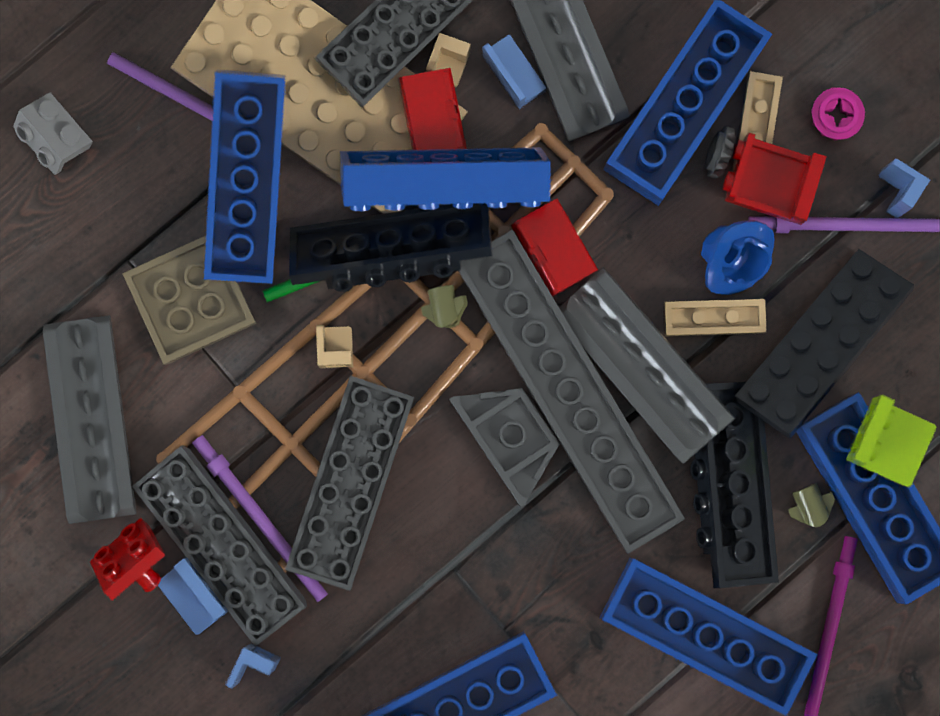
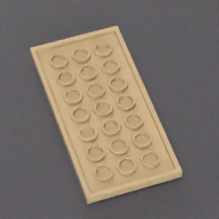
M216 0L171 66L172 70L213 98L216 70L286 75L281 145L340 185V151L412 150L398 78L415 73L404 67L365 106L361 107L345 91L341 84L314 59L347 25L312 0ZM458 105L462 121L468 111ZM384 205L372 206L382 214L402 211L387 210L384 208Z

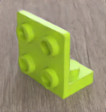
M883 395L873 397L846 460L902 486L910 487L934 435L936 425L893 406L894 400Z

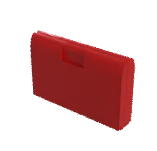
M451 68L399 77L398 83L412 150L467 149Z
M557 198L511 224V228L552 297L598 271Z

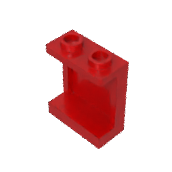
M748 133L744 140L738 139L732 155V159L737 160L734 172L728 171L722 190L727 191L725 201L802 225L808 220L827 156L818 153L808 156L755 139V134Z

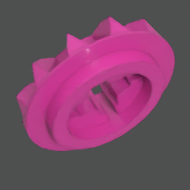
M831 88L824 91L815 100L811 110L813 126L819 130L821 136H826L834 141L849 139L855 135L862 127L865 119V109L862 101L854 92L845 88ZM839 102L841 113L846 114L848 117L842 118L836 127L834 117L825 113L832 112Z

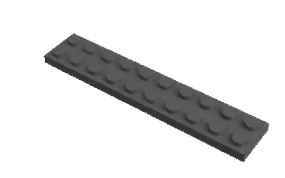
M511 230L492 241L493 256L461 261V270L458 272L623 549L629 554L685 520V517L514 231Z

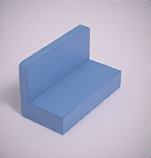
M510 34L493 46L487 43L482 47L483 58L519 109L546 91V86Z
M895 158L878 174L880 178L899 189L886 212L895 218H899L911 210L930 179Z
M183 558L173 566L174 569L161 578L158 586L191 630L198 635L225 615L228 610L188 558Z
M250 643L242 649L226 686L233 688L239 684L247 666L270 675L276 670L281 657L258 646L255 647L254 644Z

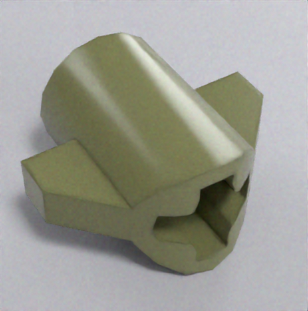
M454 285L428 290L430 304L421 307L422 315L439 328H454L458 326L461 316L468 305L466 296L456 297Z
M817 483L794 491L792 495L797 505L788 509L791 518L812 527H820L825 524L835 501L832 491L822 495Z

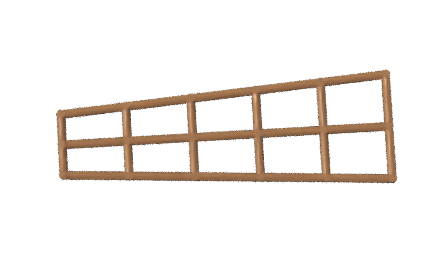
M539 123L512 148H532L542 140L564 162L550 177V196L573 173L598 195L573 223L580 237L613 199L614 192L578 156L569 150L544 123ZM521 206L505 223L489 209L490 228L495 232L491 236V241L513 230L511 228L512 223L537 210L540 206ZM456 271L442 286L454 285L456 291L464 281L459 272ZM420 279L410 283L404 282L424 302L422 306L430 304L427 292L430 289ZM368 284L355 285L351 290L340 296L180 437L160 452L156 457L157 463L162 462L181 445L185 447L191 445L235 405L241 402L282 443L242 484L247 492L251 495L291 454L316 477L320 462L302 443L340 406L348 380L293 434L250 392L316 336V325L326 327L368 291L371 286ZM421 307L364 364L353 354V367H348L354 373L353 377L386 387L373 372L427 319L422 315ZM460 321L458 326L451 328L467 346L410 410L400 442L495 334L488 322L477 335L462 321ZM233 495L228 498L236 509L240 506ZM281 558L277 563L287 573V570H285L287 563Z

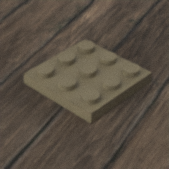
M206 236L122 273L163 365H168L257 324L237 281L204 279Z

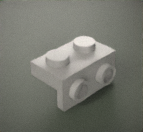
M51 93L20 109L13 125L19 139L31 147L36 153L39 162L44 167L49 168L54 175L61 172L64 163L89 149L93 142Z

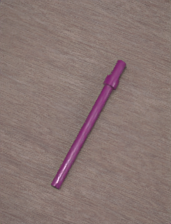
M844 537L839 562L835 561L833 574L836 577L804 716H818L849 578L853 579L855 566L852 564L858 542L857 538Z

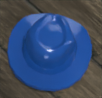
M759 221L734 222L729 226H719L707 235L702 243L701 256L707 262L705 285L708 290L716 294L731 295L750 288L763 278L772 264L771 256L775 242L773 230Z

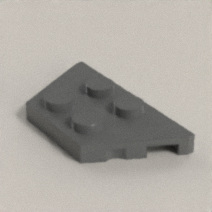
M523 388L453 396L449 401L520 507L524 506L557 450L559 442Z

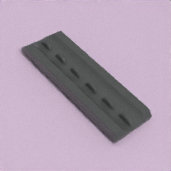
M375 0L314 59L363 107L472 0Z
M510 0L568 142L630 118L627 105L583 0Z
M604 267L559 307L585 351L682 463L688 461L735 419Z
M111 316L43 325V338L68 523L73 524L135 515L137 512L134 489L132 487L133 482Z
M353 376L349 377L285 570L342 589L351 590L414 400L413 396Z
M181 445L132 486L255 647L307 607L304 596L190 449Z

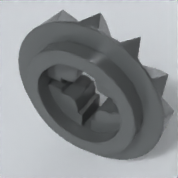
M724 126L721 131H717L711 142L705 161L707 176L717 179L723 175L725 168H727L732 150L735 147L736 136L733 128Z

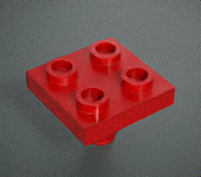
M140 518L135 523L127 525L121 531L120 536L112 543L100 548L90 561V564L103 592L113 601L135 581L145 592L155 589L160 583L161 577L151 567L164 557L165 554L150 526Z

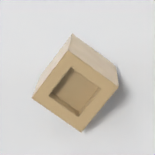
M439 33L426 67V72L451 68L454 87H457L470 55L471 44Z
M316 325L318 367H353L352 328L349 326L324 327L323 325Z

